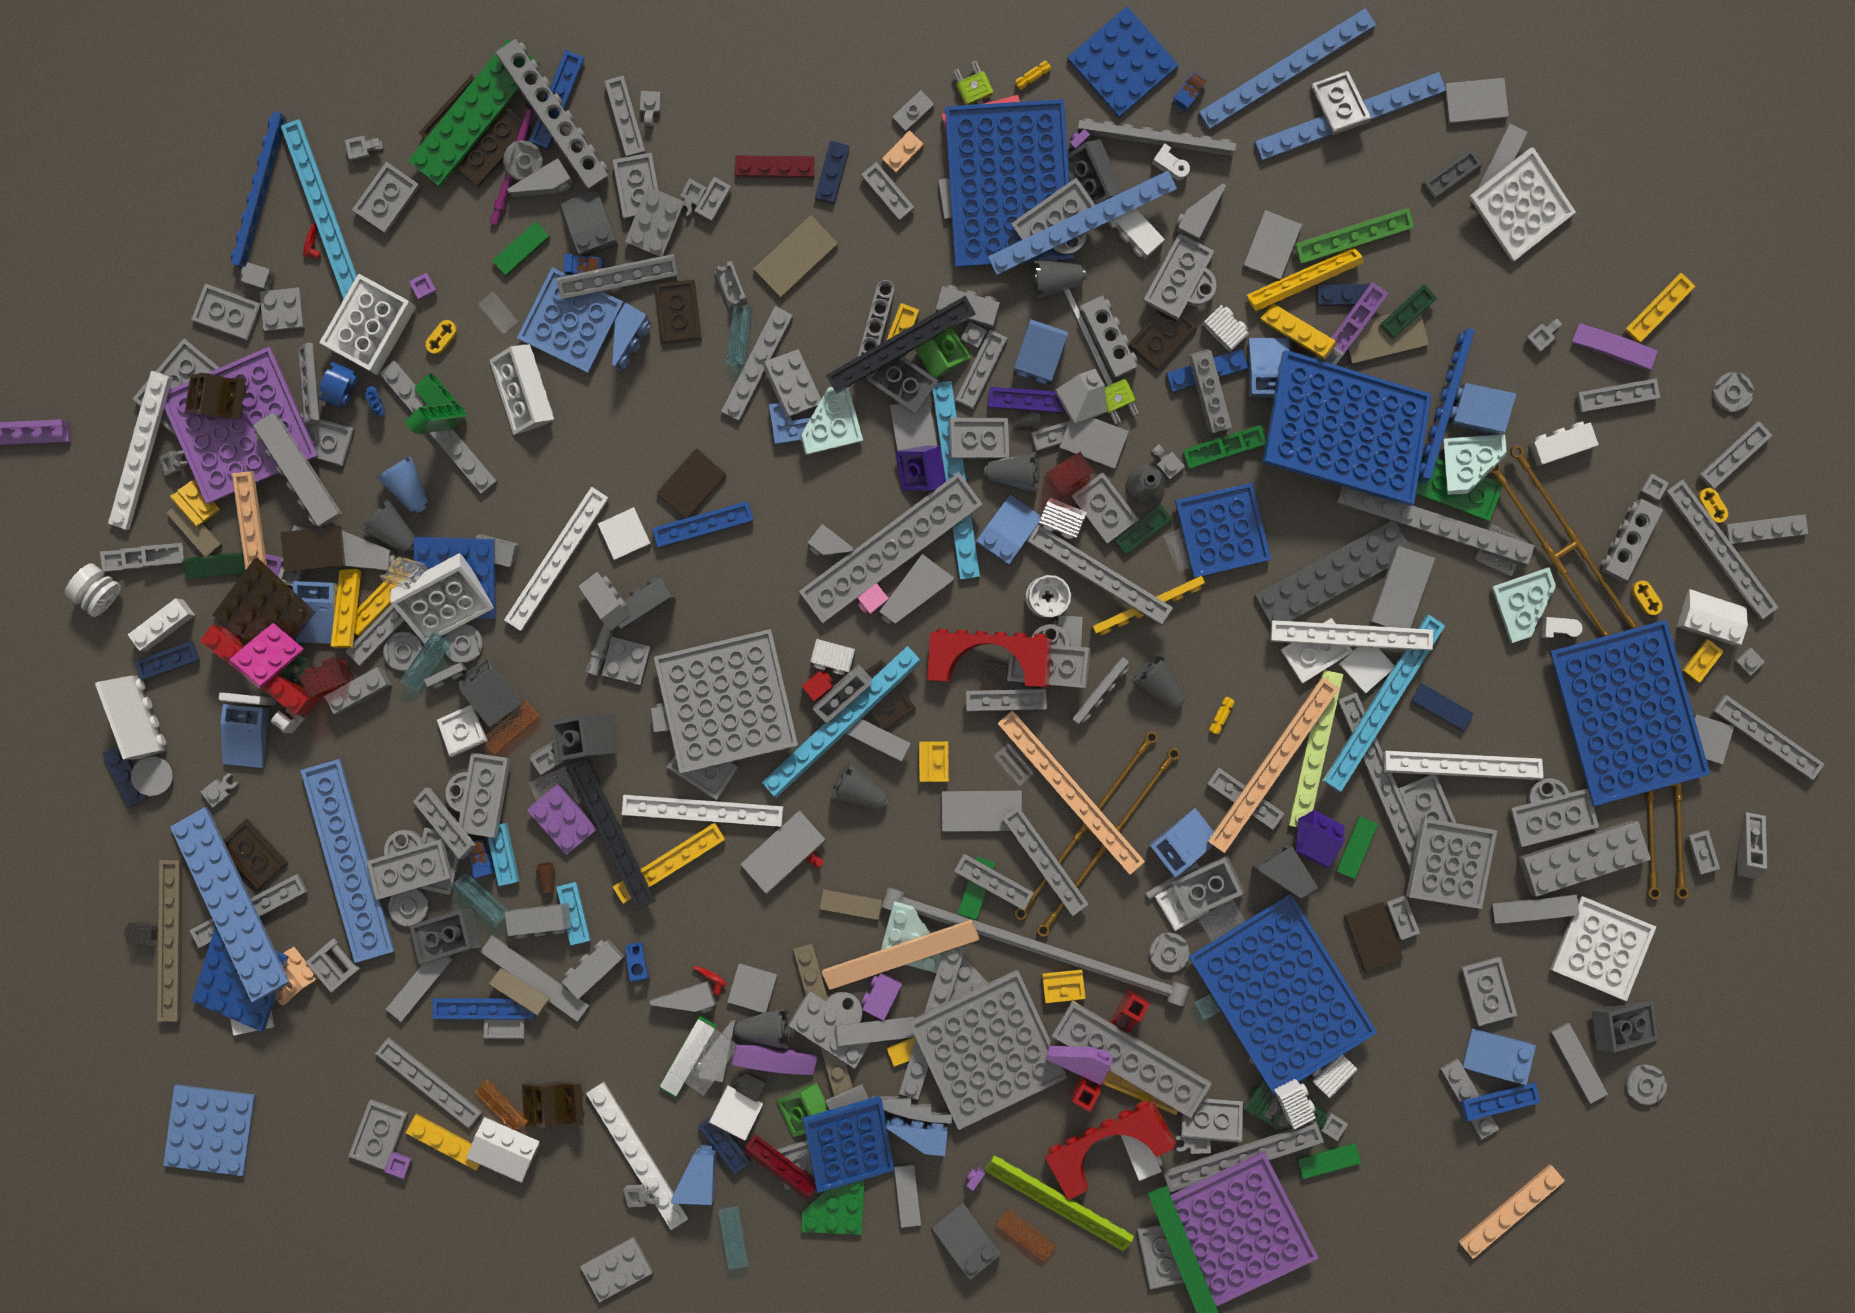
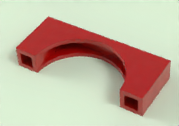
M211 625L200 639L201 643L227 663H229L231 657L244 647L240 641L241 639L222 626ZM280 674L275 675L261 687L262 690L295 715H309L321 700L305 687L289 681Z
M937 629L936 632H930L927 680L951 682L953 671L964 654L975 647L994 644L1006 648L1017 658L1023 669L1025 686L1049 687L1052 639L1046 638V634H1034V637H1026V633H1014V636H1007V632H995V635H987V631H975V634H968V630H956V633H948V629Z
M1127 989L1110 1023L1129 1033L1135 1024L1142 1020L1150 1004L1145 998ZM1080 1075L1069 1094L1072 1102L1091 1111L1100 1095L1101 1085Z
M1146 1100L1141 1101L1135 1105V1109L1131 1111L1128 1109L1123 1110L1118 1114L1117 1118L1113 1120L1107 1118L1100 1123V1126L1096 1128L1091 1126L1084 1130L1082 1135L1078 1137L1073 1135L1065 1140L1066 1143L1060 1146L1055 1144L1048 1149L1045 1159L1068 1200L1086 1192L1089 1184L1084 1173L1085 1154L1092 1144L1101 1138L1111 1135L1133 1137L1148 1146L1156 1157L1174 1149L1176 1141L1153 1100L1146 1102Z

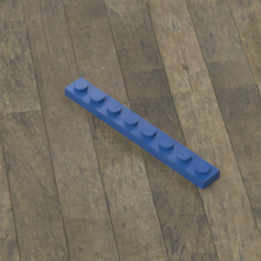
M273 111L272 116L268 119L269 129L262 141V154L257 159L258 169L252 177L253 187L247 195L246 201L248 205L241 217L242 226L236 235V248L231 253V264L237 268L242 269L244 266L246 267L283 133L281 125L286 123L287 118L279 112Z
M1467 328L1463 333H1459L1456 344L1458 348L1451 357L1450 362L1453 365L1445 377L1447 385L1440 394L1439 399L1442 402L1434 414L1436 422L1435 425L1431 426L1428 434L1431 439L1423 451L1425 459L1420 464L1418 481L1426 483L1431 479L1475 330Z

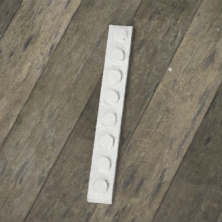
M151 371L109 518L108 523L130 530L173 377L156 371Z
M593 487L590 488L504 619L506 622L520 631L524 629L609 498Z
M1272 620L1270 641L1431 651L1433 650V630Z
M1385 751L1383 753L1384 772L1529 780L1543 779L1542 759L1400 751Z
M623 795L622 815L781 827L783 806Z
M605 1082L586 1093L639 1180L645 1186V1189L648 1190L652 1186L657 1187V1190L652 1195L660 1197V1200L655 1205L669 1228L672 1230L688 1220L689 1217L681 1204H671L673 1191Z

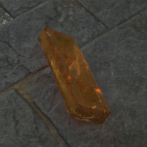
M528 700L518 707L519 709L516 712L510 714L486 735L487 742H485V745L494 755L541 716Z
M487 1079L474 1090L510 1129L519 1132L528 1123L524 1115L517 1111L509 1099L504 1097L497 1090L496 1086Z
M1009 1208L1005 1210L996 1223L998 1228L1044 1262L1056 1247L1053 1241Z

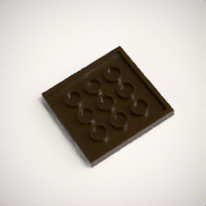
M473 75L464 82L421 129L419 134L424 139L427 138L475 79ZM506 106L456 168L479 187L503 161L504 153L508 146L516 142L523 120Z
M255 558L212 615L226 629L241 639V643L246 646L272 623L295 640L316 612L259 558Z

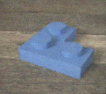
M780 403L769 404L775 444L801 441L800 435L810 418L792 421L791 417L786 418Z

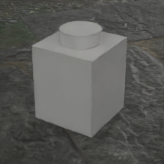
M247 262L246 267L244 266L241 271V281L246 285L270 291L275 273L270 269Z

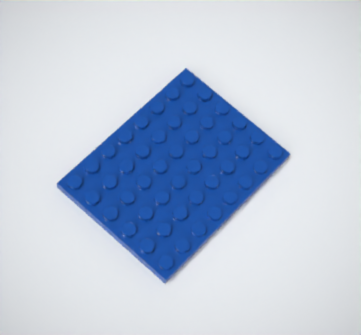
M1064 99L945 106L955 267L991 265L988 256L1021 241L1011 223L1069 183ZM1073 239L1066 242L1069 247L1073 248ZM1051 249L1024 263H1030L1033 259L1047 261L1074 260V253L1060 254Z
M1284 350L1281 356L1263 463L1412 506L1415 502L1432 394Z
M1667 620L1549 651L1592 806L1710 774Z
M1292 894L1287 895L1188 956L1274 1096H1276L1274 1090L1289 1083L1293 1079H1296L1298 1082L1378 1033Z

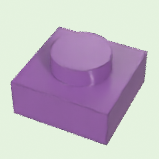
M1085 129L1081 133L1077 131L1070 138L1069 148L1074 151L1089 140L1090 134Z
M427 272L409 281L419 300L437 292Z
M266 554L267 567L278 576L282 567V557Z
M392 1152L385 1172L404 1179L412 1158Z
M977 1166L975 1170L971 1169L965 1178L967 1180L966 1186L972 1191L985 1175L984 1170Z

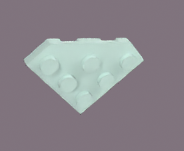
M829 387L800 435L805 455L863 441L849 387L837 394L833 387Z
M1505 434L1444 439L1448 495L1469 493L1506 456Z
M1545 568L1491 587L1510 643L1532 636L1534 628L1547 606L1548 599L1556 587L1550 568Z
M894 901L881 950L930 934L913 906ZM942 952L906 965L937 973Z

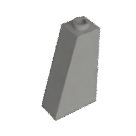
M342 530L345 556L344 567L392 571L393 567L396 566L394 551Z
M922 554L879 611L882 614L880 618L889 625L892 622L896 625L952 583L954 577Z

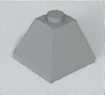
M1096 369L1077 375L1055 390L1073 425L1107 412L1105 385Z

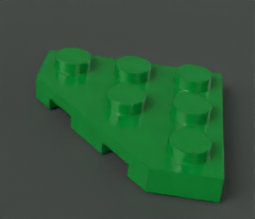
M864 1180L823 1191L810 1205L803 1209L801 1232L862 1235Z

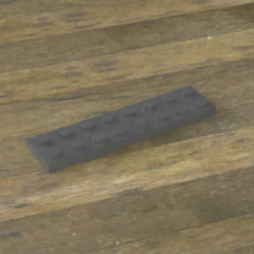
M1392 520L1254 596L1270 625L1272 620L1291 621L1389 568L1396 545L1410 550L1411 548L1396 521Z

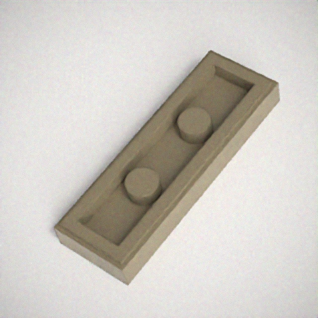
M176 505L167 512L168 516L204 556H210L222 546L220 541L204 523H201L196 528Z
M823 889L820 909L879 920L882 900Z
M500 968L489 983L492 988L539 1017L550 1002L549 998Z

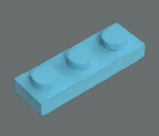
M507 823L499 824L497 838L488 837L498 886L519 882L520 880Z
M577 882L557 886L560 904H569L572 927L566 930L570 945L590 941L591 938Z

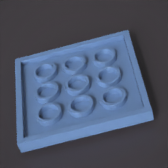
M552 267L517 339L589 374L624 302L602 291L561 299L556 278L568 275Z
M179 1084L174 1085L163 1166L244 1176L256 1094Z

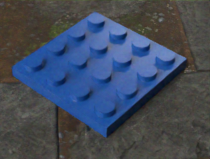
M1127 6L1067 57V60L1118 118L1179 66Z
M1253 483L1174 501L1193 578L1271 560Z
M414 537V577L460 553L472 568L493 605L492 610L476 617V619H495V539Z
M215 927L192 1002L262 1032L266 1028L277 991L255 1003L251 1002L217 927ZM276 951L285 970L289 956Z
M880 1096L802 1118L817 1193L894 1171L883 1103Z

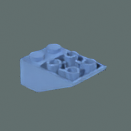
M627 303L624 304L615 319L612 365L618 372L628 367L631 361L629 357L633 352H637L641 345L640 339L643 335L646 336L651 329V321L647 315Z
M1248 338L1249 397L1274 398L1282 352L1284 350L1290 351L1289 338Z
M293 581V591L316 612L298 635L296 642L331 644L338 584Z
M223 704L221 716L223 764L263 768L270 708Z
M1194 808L1148 845L1171 875L1177 877L1213 846L1208 842V839L1214 831L1197 809Z
M892 1116L891 1119H887L886 1128L922 1153L945 1156L947 1125L936 1122L925 1123L915 1119L906 1121L900 1116Z

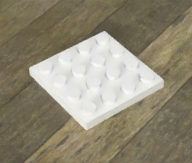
M1534 147L1529 148L1468 196L1511 261H1515L1576 213Z
M1579 896L1578 906L1580 915L1571 916L1550 970L1627 1001L1656 926L1586 897Z

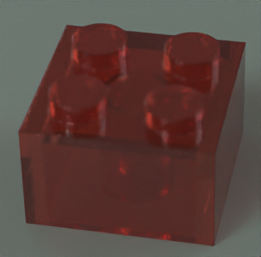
M1080 451L1046 472L1044 477L1056 497L1059 495L1065 497L1074 490L1073 487L1077 484L1081 487L1089 482L1093 471Z
M333 657L322 662L323 665L320 667L312 666L305 669V674L299 676L308 697L314 699H321L355 680L346 660L334 659Z

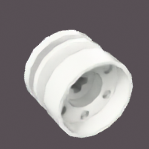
M90 563L81 568L72 577L65 588L64 594L75 604L81 603V608L87 611L90 616L96 617L102 614L115 601L120 593L121 585L113 581V578L110 576L104 577V571L95 564Z
M1046 575L1032 581L1025 594V601L1030 611L1039 617L1045 618L1061 615L1068 608L1071 600V592L1066 582L1052 575ZM1045 591H1047L1048 595L1051 594V598L1048 599V602H1046V599H1042V595H1045Z

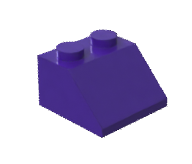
M921 446L895 451L902 490L932 491L946 482L940 446Z
M1316 810L1309 812L1298 819L1296 853L1326 869L1329 868L1344 843L1345 826Z

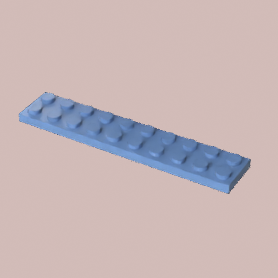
M341 759L300 770L354 962L394 952L395 949L381 899L376 900L366 862L369 861Z
M204 807L172 825L170 828L251 1002L255 1003L289 984L290 981L209 809Z

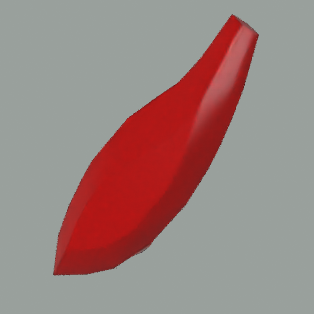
M316 222L312 224L308 232L303 256L307 258L309 255L318 260L321 252L312 248L315 243Z
M816 851L807 858L813 867L821 869L823 860L819 858Z
M693 966L695 971L704 976L708 981L715 983L713 993L720 995L722 987L727 985L724 979L710 970Z

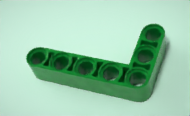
M428 373L415 386L416 392L428 406L419 407L405 420V424L415 434L453 430L467 416V413L435 375Z

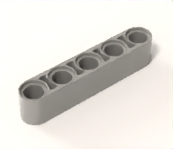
M888 280L880 281L876 287L858 356L867 352L865 350L867 344L872 343L878 346L882 342L895 292L894 285ZM882 287H889L891 292L888 295H883L880 290ZM881 305L886 308V311L883 314H878L875 312V308ZM877 324L881 327V330L878 333H872L870 327Z

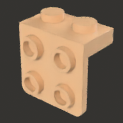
M295 947L283 953L289 956L285 972L290 983L277 991L275 999L282 1006L287 1004L302 989L318 979Z

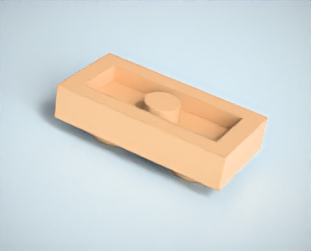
M909 130L882 158V161L897 174L924 144Z

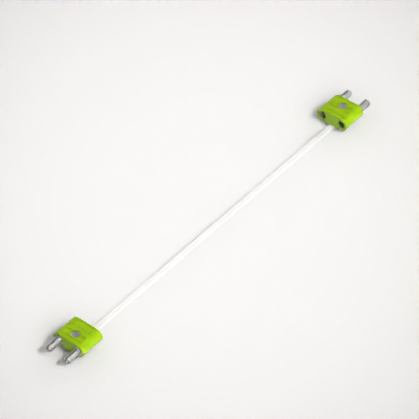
M977 61L971 63L975 75L963 79L959 69L954 70L953 74L957 80L956 86L965 105L984 104L982 100L994 94L985 72L981 71ZM1065 290L1066 297L1108 385L1105 388L1107 414L1110 413L1115 424L1121 422L1116 410L1126 405L1129 406L1133 416L1138 415L1139 411L1134 403L1136 399L1127 380L1123 379L1117 383H1112L1070 290Z

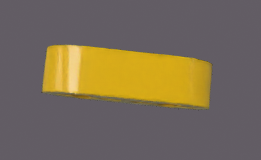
M450 320L442 321L428 337L425 345L426 349L434 355L441 354L457 335V326ZM451 325L450 329L452 330V332L450 334L447 332L442 337V335L445 333V330L443 328L445 326L450 327ZM433 341L438 342L440 346L438 349L434 348L432 350L433 346L431 343Z
M1713 488L1701 490L1697 495L1699 502L1715 523L1724 522L1728 517V511L1716 490ZM1706 494H1711L1712 497L1705 501L1704 497ZM1716 511H1721L1722 514L1715 518L1714 514Z
M1647 581L1635 582L1631 587V593L1642 611L1651 616L1659 614L1662 610V602L1652 586ZM1639 586L1645 587V589L1643 590L1644 594L1637 592V590H1639ZM1650 603L1656 604L1654 607L1655 611L1648 609Z

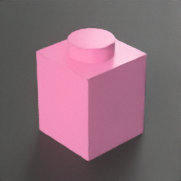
M876 583L858 597L860 601L858 606L864 613L868 611L871 615L886 603L889 598Z

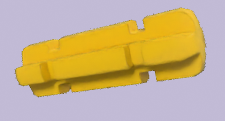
M1043 61L1039 64V67H1034L1025 73L1024 77L1021 76L1016 79L1015 84L1018 89H1024L1027 87V84L1030 85L1042 77L1043 73H1048L1051 70L1050 64L1047 61Z
M1229 697L1224 698L1223 706H1220L1213 720L1215 722L1209 728L1210 732L1216 735L1220 734L1221 726L1224 725L1230 713V708L1235 703L1233 699Z

